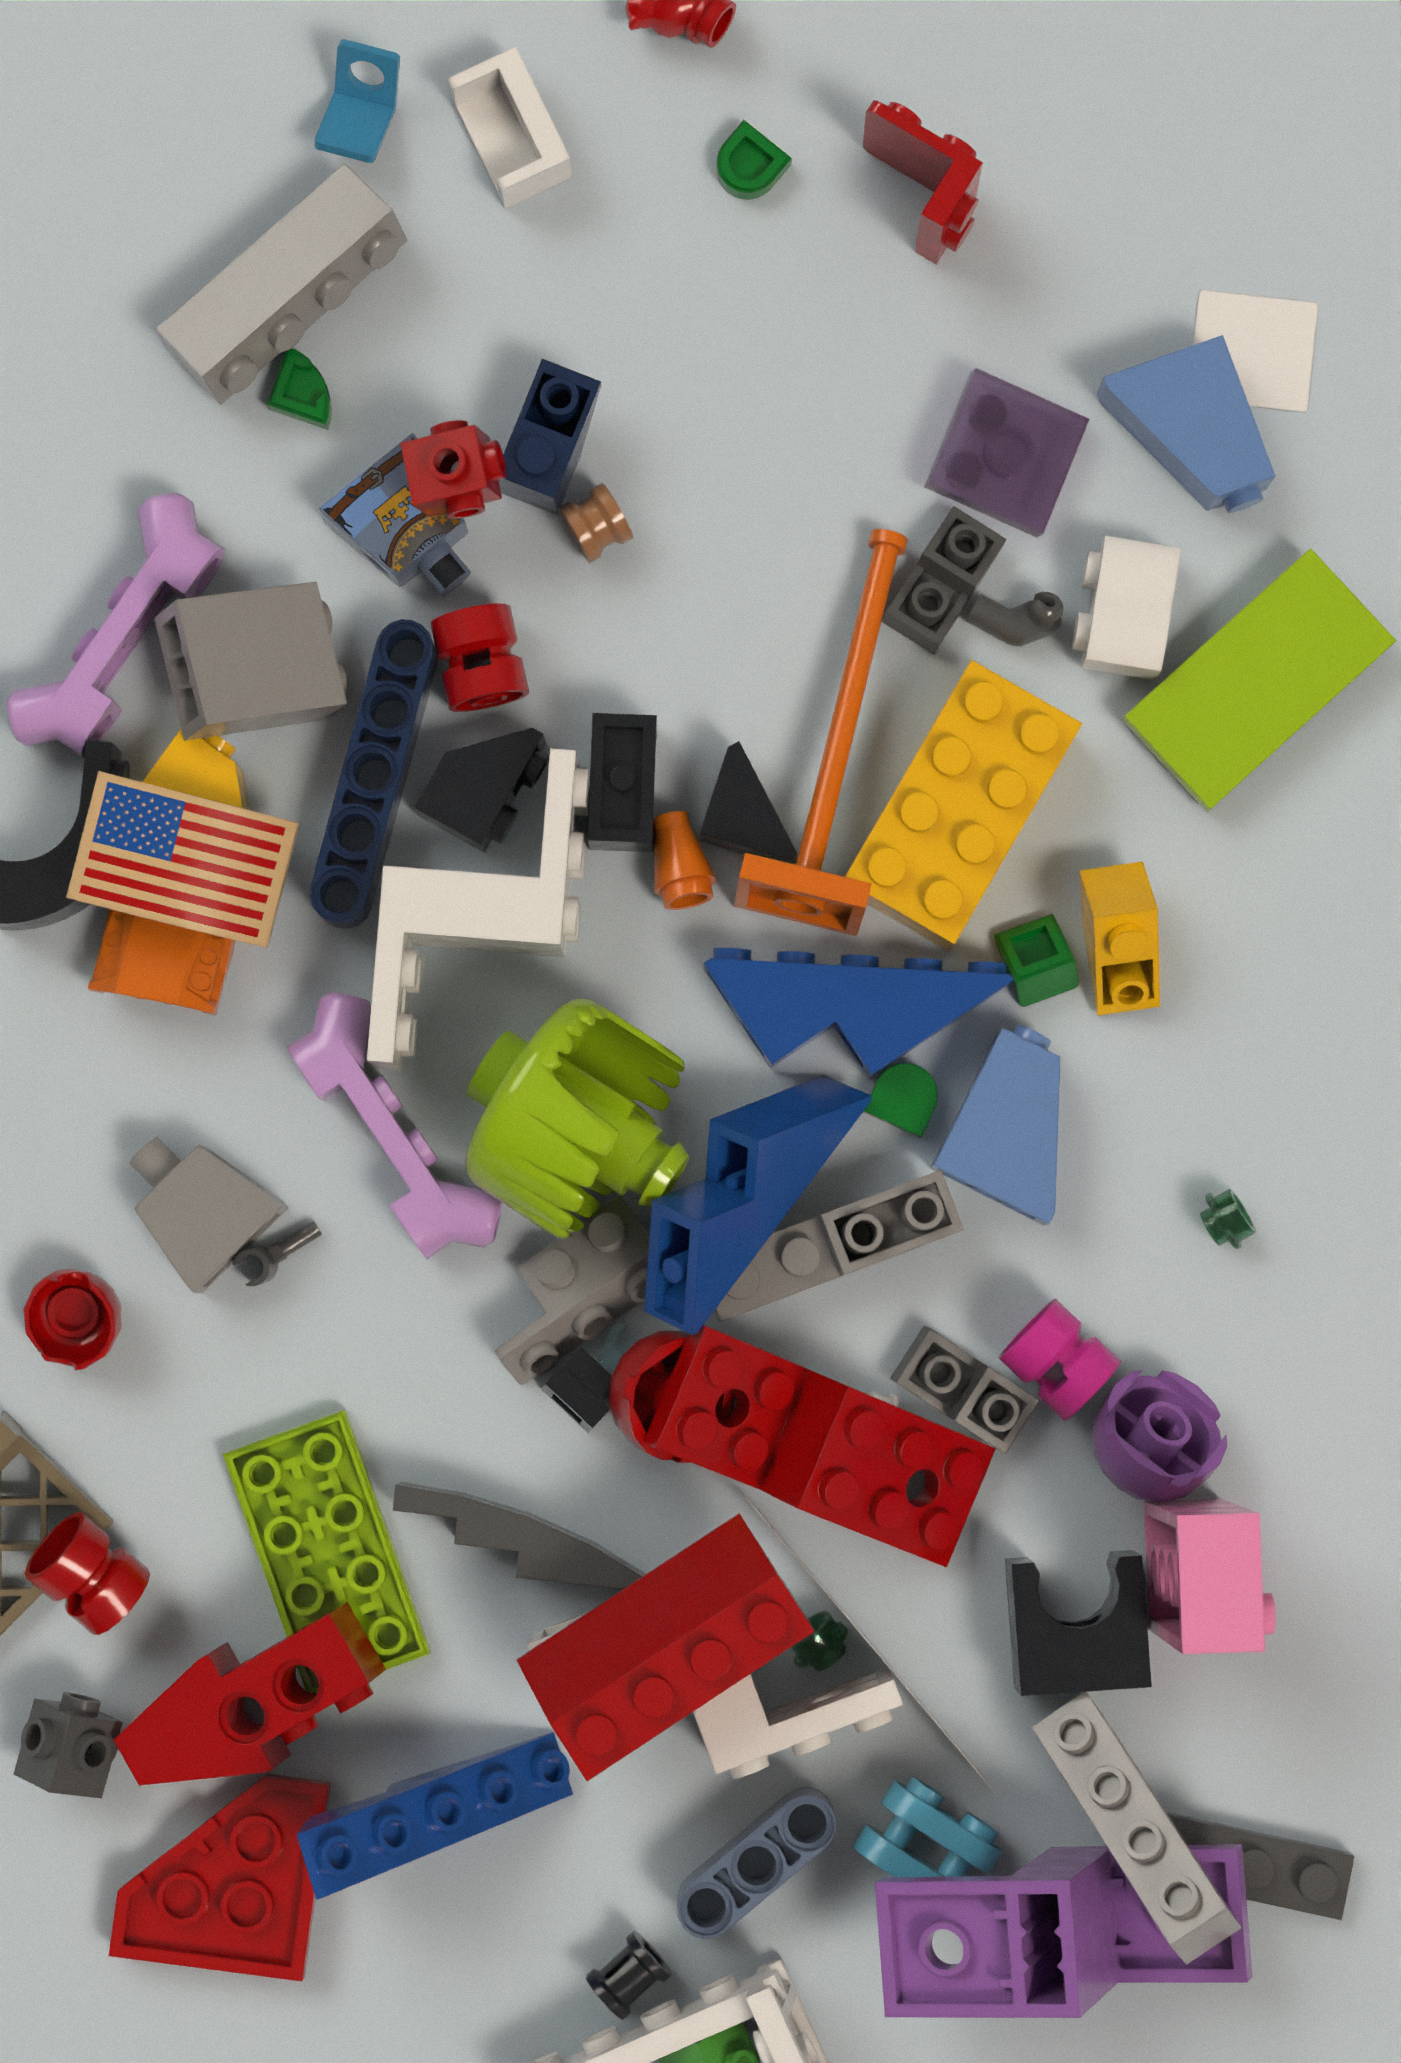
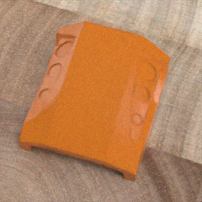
M109 909L101 948L93 977L88 984V990L103 994L107 992L142 1000H152L217 1015L236 940Z

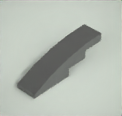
M399 1482L395 1485L392 1511L457 1518L454 1544L519 1551L516 1578L624 1589L646 1574L592 1540L532 1513L467 1493L406 1482Z

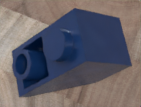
M545 359L541 360L503 454L507 476L506 478L499 479L502 494L553 514H558V508L563 502L581 457L602 385L601 381Z

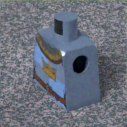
M411 433L400 443L417 439V437ZM399 443L322 505L319 510L325 523L332 531L394 584L402 587L420 572H423L442 596H445L460 586L471 574L468 567L451 548L468 533L464 518L450 519L447 517V513L429 517L413 506L401 444Z

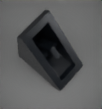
M739 741L727 748L700 831V841L743 855L749 853L794 864L798 854Z

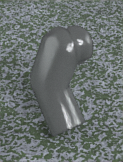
M1046 591L1036 593L1034 600L1011 609L980 594L966 622L1008 645L1023 646L1050 636L1060 626L1064 608L1058 596Z

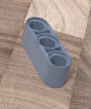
M799 1787L788 1792L689 1874L680 1885L677 1895L678 1919L683 1928L695 1937L702 1939L716 1938L729 1930L826 1849L834 1839L837 1829L836 1815L829 1798L820 1790L811 1787ZM811 1804L823 1811L825 1815L824 1824L817 1833L810 1836H802L791 1830L788 1825L789 1816L800 1805ZM760 1846L773 1854L775 1858L774 1866L768 1874L762 1877L754 1878L747 1876L738 1866L739 1857L746 1849ZM706 1888L716 1890L725 1901L723 1910L712 1919L696 1917L688 1907L689 1898L694 1892Z

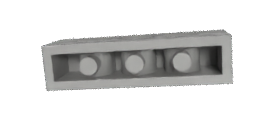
M1087 1692L1081 1693L1032 1726L1033 1731L1169 1945L1186 1965L1242 1928L1105 1716Z

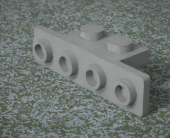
M621 1195L598 1210L593 1217L584 1220V1227L580 1231L569 1232L572 1237L557 1239L516 1268L546 1313L495 1350V1354L520 1385L525 1384L533 1377H539L548 1373L556 1366L560 1358L584 1341L602 1335L614 1320L638 1303L645 1302L649 1234Z

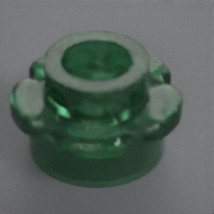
M1231 1188L1216 1197L1211 1192L1206 1195L1205 1199L1209 1208L1202 1211L1200 1217L1209 1234L1218 1246L1229 1242L1235 1249H1240L1242 1247V1240L1256 1233L1255 1226L1242 1202Z
M827 1611L810 1616L808 1619L815 1632L791 1647L796 1654L793 1662L797 1667L804 1668L810 1664L815 1670L821 1671L832 1666L844 1655L847 1647L843 1642L848 1635V1629L842 1622H836Z

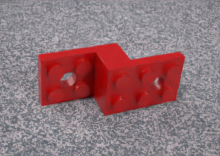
M702 1325L698 1333L688 1334L643 1441L658 1450L759 1489L797 1509L946 1568L996 1450L994 1447L705 1325ZM734 1389L737 1396L736 1408L729 1418L718 1421L715 1412L716 1404L722 1394ZM923 1469L925 1473V1486L915 1499L908 1500L906 1494L908 1481L914 1473Z

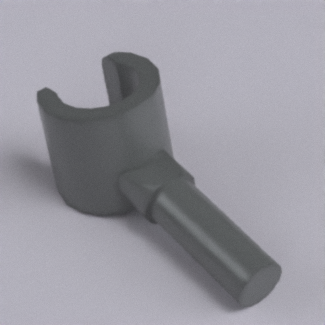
M313 1221L281 1242H276L268 1248L255 1246L240 1251L235 1256L233 1265L240 1264L249 1259L250 1256L255 1255L262 1261L263 1272L257 1279L251 1280L245 1285L257 1286L269 1282L276 1275L278 1263L285 1260L291 1253L321 1236L322 1233Z

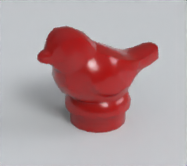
M627 0L625 11L629 20L628 27L630 30L652 28L659 35L668 38L685 34L692 43L698 44L701 42L712 48L720 42L727 32L735 15L736 3L731 0Z

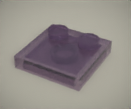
M975 368L969 374L924 488L1038 538L1044 534L1090 419Z

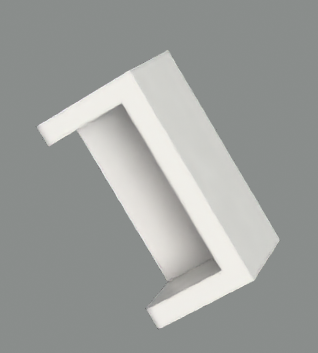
M516 47L448 79L451 99L505 209L572 178L570 156Z

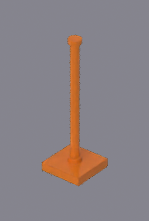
M874 529L870 534L868 546L873 549L797 862L796 864H790L745 853L739 874L734 907L848 935L857 936L872 883L823 872L821 868L897 556L905 553L908 539L898 532L887 529Z

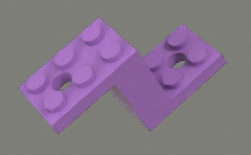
M1242 1844L1188 1845L1242 1928L1187 1965L1169 1945L1107 1846L1050 1847L1011 1876L882 1877L875 1882L885 2017L1081 2018L1117 1983H1248L1253 1974ZM936 1930H950L960 1938L963 1945V1957L960 1963L948 1964L936 1956L932 1946V1939Z

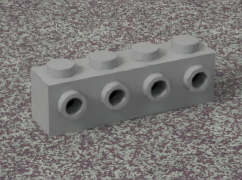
M344 163L160 324L156 331L173 357L221 405L234 393H239L249 387L255 380L257 373L279 353L293 348L301 340L304 332L328 310L341 306L349 297L352 289L371 272L390 263L396 256L399 248L408 240L393 209Z

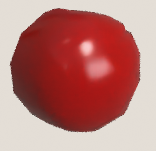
M75 1269L54 1271L33 1287L23 1308L25 1333L38 1352L41 1353L42 1358L47 1362L72 1366L74 1370L86 1369L105 1357L112 1349L122 1329L121 1303L114 1289L105 1280L91 1272Z

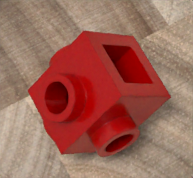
M464 420L443 422L430 428V436L400 443L412 504L427 516L431 517L447 513V517L450 519L472 517L485 511L484 503L502 499L499 479L506 478L507 476L502 449L497 440L490 441V437L477 426H468V422Z

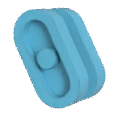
M914 1776L911 1777L907 1785L894 1780L882 1798L881 1804L895 1814L886 1831L883 1833L877 1828L866 1824L852 1846L858 1853L893 1877L965 1876L972 1865L990 1874L1004 1852L994 1844L1000 1834L998 1831L969 1812H966L961 1821L940 1808L945 1797ZM917 1829L950 1850L939 1869L906 1848Z

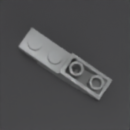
M942 1170L772 1233L715 1309L718 1321H725L963 1231V1225Z

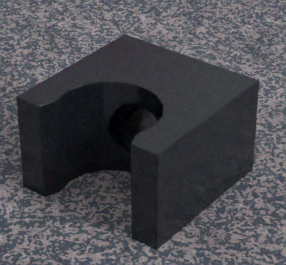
M1133 1550L1110 1551L1106 1562L1110 1576L1109 1594L1098 1611L1089 1618L1075 1622L1057 1620L1050 1616L1043 1608L1038 1592L1040 1574L1032 1560L1028 1557L1005 1558L1013 1682L1015 1690L1021 1696L1152 1687L1142 1555Z

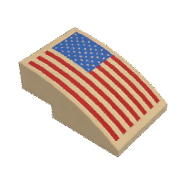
M98 771L66 898L268 948L300 823Z

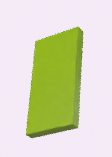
M1310 548L1131 709L1122 720L1206 812H1209L1397 640Z
M346 1410L223 1454L286 1637L348 1602L386 1670L431 1653ZM297 1665L305 1691L318 1693L319 1682L316 1674L306 1666Z

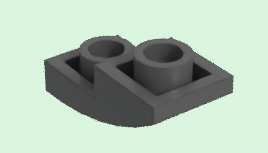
M953 506L921 554L917 565L887 608L882 622L930 653L935 654L1007 539Z
M925 1325L890 1377L892 1381L1005 1455L1040 1402L1039 1399Z

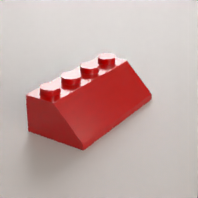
M738 1513L552 1635L516 1661L549 1724L585 1780L589 1781L815 1631L741 1514Z

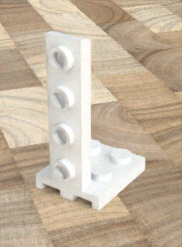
M782 1957L758 1967L755 1975L738 1982L735 1974H730L705 1985L699 1990L701 1999L680 2008L675 2000L657 2005L640 2016L641 2025L621 2034L616 2026L600 2030L581 2042L582 2051L562 2060L558 2052H552L530 2063H650L753 2017L759 2027L758 2030L753 2032V2038L763 2063H829L785 1963Z

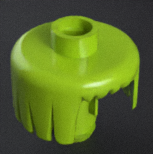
M577 998L562 1005L548 1018L529 1042L512 1031L507 1030L490 1048L473 1075L467 1089V1096L486 1107L466 1152L465 1169L469 1179L477 1187L549 1234L562 1239L572 1237L569 1232H578L584 1227L583 1222L568 1211L590 1218L600 1208L599 1201L580 1186L587 1187L605 1196H608L613 1190L623 1196L630 1189L641 1196L638 1203L639 1206L652 1207V1200L671 1192L686 1168L690 1156L680 1141L673 1147L664 1142L662 1137L665 1130L659 1127L655 1120L634 1100L640 1101L653 1109L665 1111L671 1099L654 1080L670 1088L678 1087L680 1083L678 1071L683 1072L685 1069L684 1061L653 1038L596 1001L588 998Z

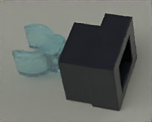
M624 1320L612 1326L605 1338V1349L596 1359H593L581 1347L565 1366L562 1365L541 1389L587 1433L610 1410L600 1399L610 1389L611 1376L620 1357L624 1354L618 1349L616 1344L617 1336L627 1326V1322Z

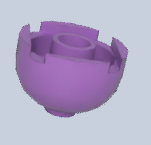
M1143 1370L1130 1372L1115 1383L1107 1394L1093 1424L1095 1457L1106 1477L1118 1489L1136 1499L1156 1503L1184 1498L1210 1478L1221 1464L1227 1449V1435L1221 1440L1220 1430L1216 1424L1221 1415L1215 1403L1196 1384L1176 1373L1162 1370L1157 1377L1148 1375L1139 1376Z

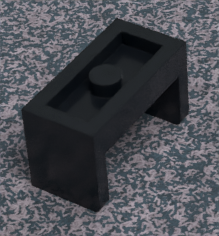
M592 713L588 844L590 850L653 852L657 715Z

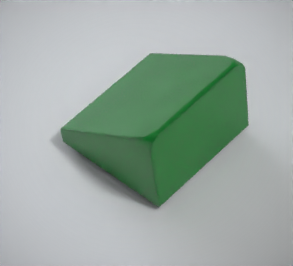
M1053 913L994 935L1002 961L1006 964V972L1011 974L1014 979L1011 985L1020 1006L1026 1007L1078 987L1079 979L1076 961Z

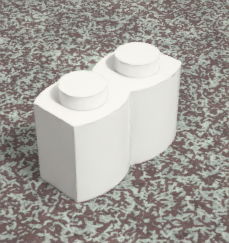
M1105 536L1100 545L1099 552L1088 551L1083 571L1082 588L1092 590L1091 606L1089 613L1078 612L1072 641V650L1083 651L1081 668L1151 680L1157 679L1162 670L1180 548Z

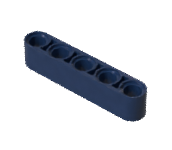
M400 619L391 622L381 631L376 641L310 886L312 906L326 923L336 928L349 929L359 925L368 917L372 909L435 675L437 653L430 633L424 626L413 620ZM406 639L420 642L424 646V654L415 665L399 667L391 662V652L397 643ZM391 699L405 703L408 707L407 716L399 726L391 729L382 728L374 722L375 711L384 701ZM372 760H382L388 763L391 767V776L382 788L367 790L359 785L358 773L363 765ZM355 821H366L372 824L375 830L372 843L361 851H349L343 847L341 842L345 827ZM341 881L355 884L358 890V899L349 911L333 913L327 910L325 895L333 884Z

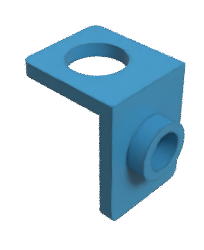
M342 39L339 42L336 56L334 94L315 136L314 146L317 150L366 163H373L376 160L397 107L400 70L399 54ZM357 61L370 62L381 70L384 81L377 85L363 83L353 75L350 65Z

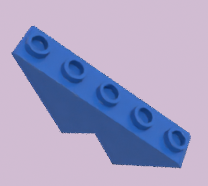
M714 948L713 958L704 962L703 968L770 1068L834 1026L869 1079L1009 986L1014 980L1011 974H1006V964L999 962H968V972L942 971L943 961L938 959L906 958L904 959V969L879 967V957L849 954L841 955L840 965L815 964L814 953L800 951L777 952V962L751 960L752 950L741 948Z
M822 1075L710 1119L705 1179L652 1200L644 1312L691 1335L698 1333L702 1325L705 1324L869 1105L872 1095Z
M555 1733L545 1734L392 1783L385 1793L310 1816L296 1835L316 1900L573 1795L568 1779L570 1774L569 1763L565 1755L560 1752Z

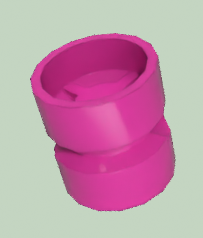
M1053 1299L1014 1337L998 1358L1024 1383L1036 1381L1040 1385L1038 1397L1063 1421H1066L1096 1394L1113 1375L1122 1361L1097 1337L1084 1339L1080 1335L1082 1323L1057 1299Z

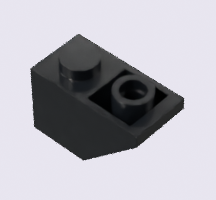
M529 728L445 752L414 806L416 813L424 820L484 853L492 840L501 844L518 816L519 811L511 807L521 787L525 785L532 789L549 761L550 755L542 752L546 745L544 734L534 728Z

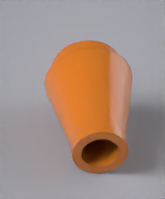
M673 811L653 818L655 895L662 897L664 908L669 910L687 909L710 901L714 896L711 885L716 882V877L691 826L689 813L686 811Z

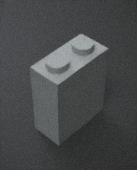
M317 581L177 599L154 618L184 741L320 721L347 704L345 697L347 693V677L342 664L336 661L330 637L332 632V616L326 602L321 600Z

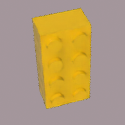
M971 659L845 877L872 883L867 905L950 952L1083 723Z

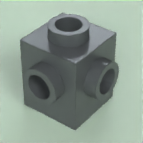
M63 1692L61 1702L34 1698L28 1722L22 1731L21 1748L13 1775L49 1793L102 1799L110 1767L118 1750L113 1740L120 1734L123 1722L100 1712L101 1701L86 1695Z

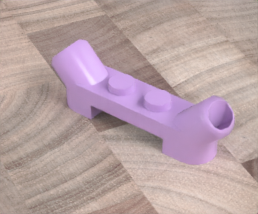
M168 493L149 497L139 506L138 518L147 561L134 579L127 576L117 586L108 603V608L112 612L99 631L92 628L82 637L72 655V660L76 664L64 681L12 691L7 699V711L10 726L17 741L25 746L58 740L80 757H85L86 740L102 741L123 711L111 698L104 694L172 593L181 599L200 597L223 561L225 549L199 533L194 504L191 500L178 493Z
M327 993L319 999L313 1030L286 1047L292 1059L319 1099L326 1101L344 1089L411 1190L389 1206L426 1259H429L452 1242L485 1248L495 1240L502 1202L480 1188L437 1180L429 1167L438 1161L434 1151L418 1128L409 1134L406 1133L394 1115L403 1105L383 1075L372 1081L363 1068L369 1039L370 1001L345 994Z

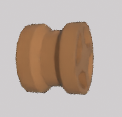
M603 483L592 488L589 498L579 504L567 502L558 508L568 531L589 563L600 558L603 548L611 543L624 544L633 539L632 531L621 509Z

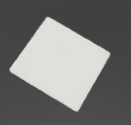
M1201 290L1198 294L1193 345L1223 335L1249 406L1297 412L1307 411L1318 304L1308 301Z

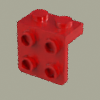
M873 100L865 115L863 148L871 155L934 192L920 216L915 252L937 265L946 248L954 252L958 251L973 226L975 219L971 216L979 201L976 195L983 162L975 158L977 156L975 150L960 138L950 134H945L941 138L922 127L921 119L904 105L890 102L887 106L882 102Z

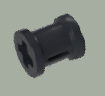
M633 1931L626 1937L628 1945L600 1971L593 1969L586 1975V1980L595 1994L611 2012L622 2020L631 2013L630 2005L657 1980L666 1982L672 1976L670 1968L660 1954L636 1931Z

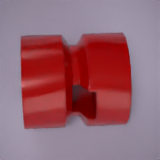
M493 603L467 607L446 613L431 621L430 626L437 657L449 663V668L442 674L449 711L469 712L493 708L522 699L529 694L522 658L511 654L510 650L518 640L510 605ZM490 658V665L471 669V662Z
M76 1512L56 1525L42 1540L27 1563L25 1576L28 1581L52 1601H60L66 1598V1612L91 1634L100 1635L109 1631L131 1611L148 1585L150 1572L145 1565L124 1547L111 1551L109 1549V1535L83 1512Z

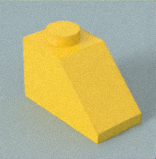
M180 729L143 780V783L249 810L243 771L230 759L236 749L220 736L184 741L182 730Z

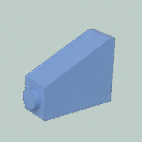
M1223 335L1103 377L1097 391L1101 405L1206 511L1225 505L1227 513H1234L1249 508L1263 500L1261 492L1267 490L1276 476Z
M1017 1024L1013 1033L1004 1028L997 1032L930 1169L934 1171L942 1170L944 1176L1042 1225L1050 1224L1055 1214L1060 1056L1048 1051L1052 1042L1050 1039L1032 1029Z

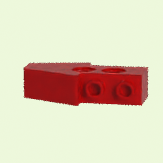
M346 1602L242 1664L239 1663L229 1643H224L197 1660L113 1741L139 1786L266 1773L273 1770L292 1755L287 1747L288 1744L320 1725L315 1714L332 1704H335L341 1714L374 1694L369 1683L382 1674L386 1668L350 1605ZM297 1665L306 1666L316 1674L319 1682L318 1693L307 1692L299 1685L296 1679ZM243 1697H251L262 1706L264 1711L263 1724H256L246 1717L242 1707Z

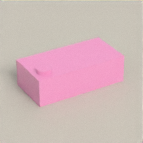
M1222 1499L1168 1500L1156 1503L1144 1501L1149 1631L1182 1654L1265 1652V1634H1274L1276 1620L1272 1593H1263L1260 1513Z

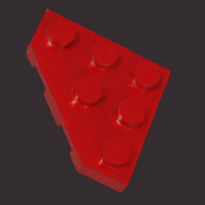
M267 1773L125 1883L117 1891L108 1956L302 1982L306 1973L316 1897L296 1834L310 1816L328 1810L331 1782Z

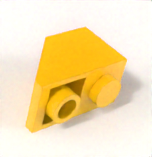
M1143 861L1080 870L1082 924L1097 1016L1160 1007L1158 907Z

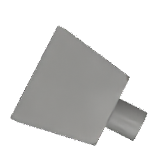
M155 1137L143 1146L129 1163L153 1187L134 1209L184 1283L193 1293H204L233 1264L235 1256L240 1251L249 1248L288 1209V1206L283 1201L213 1151L201 1145L196 1146L181 1161L158 1137Z

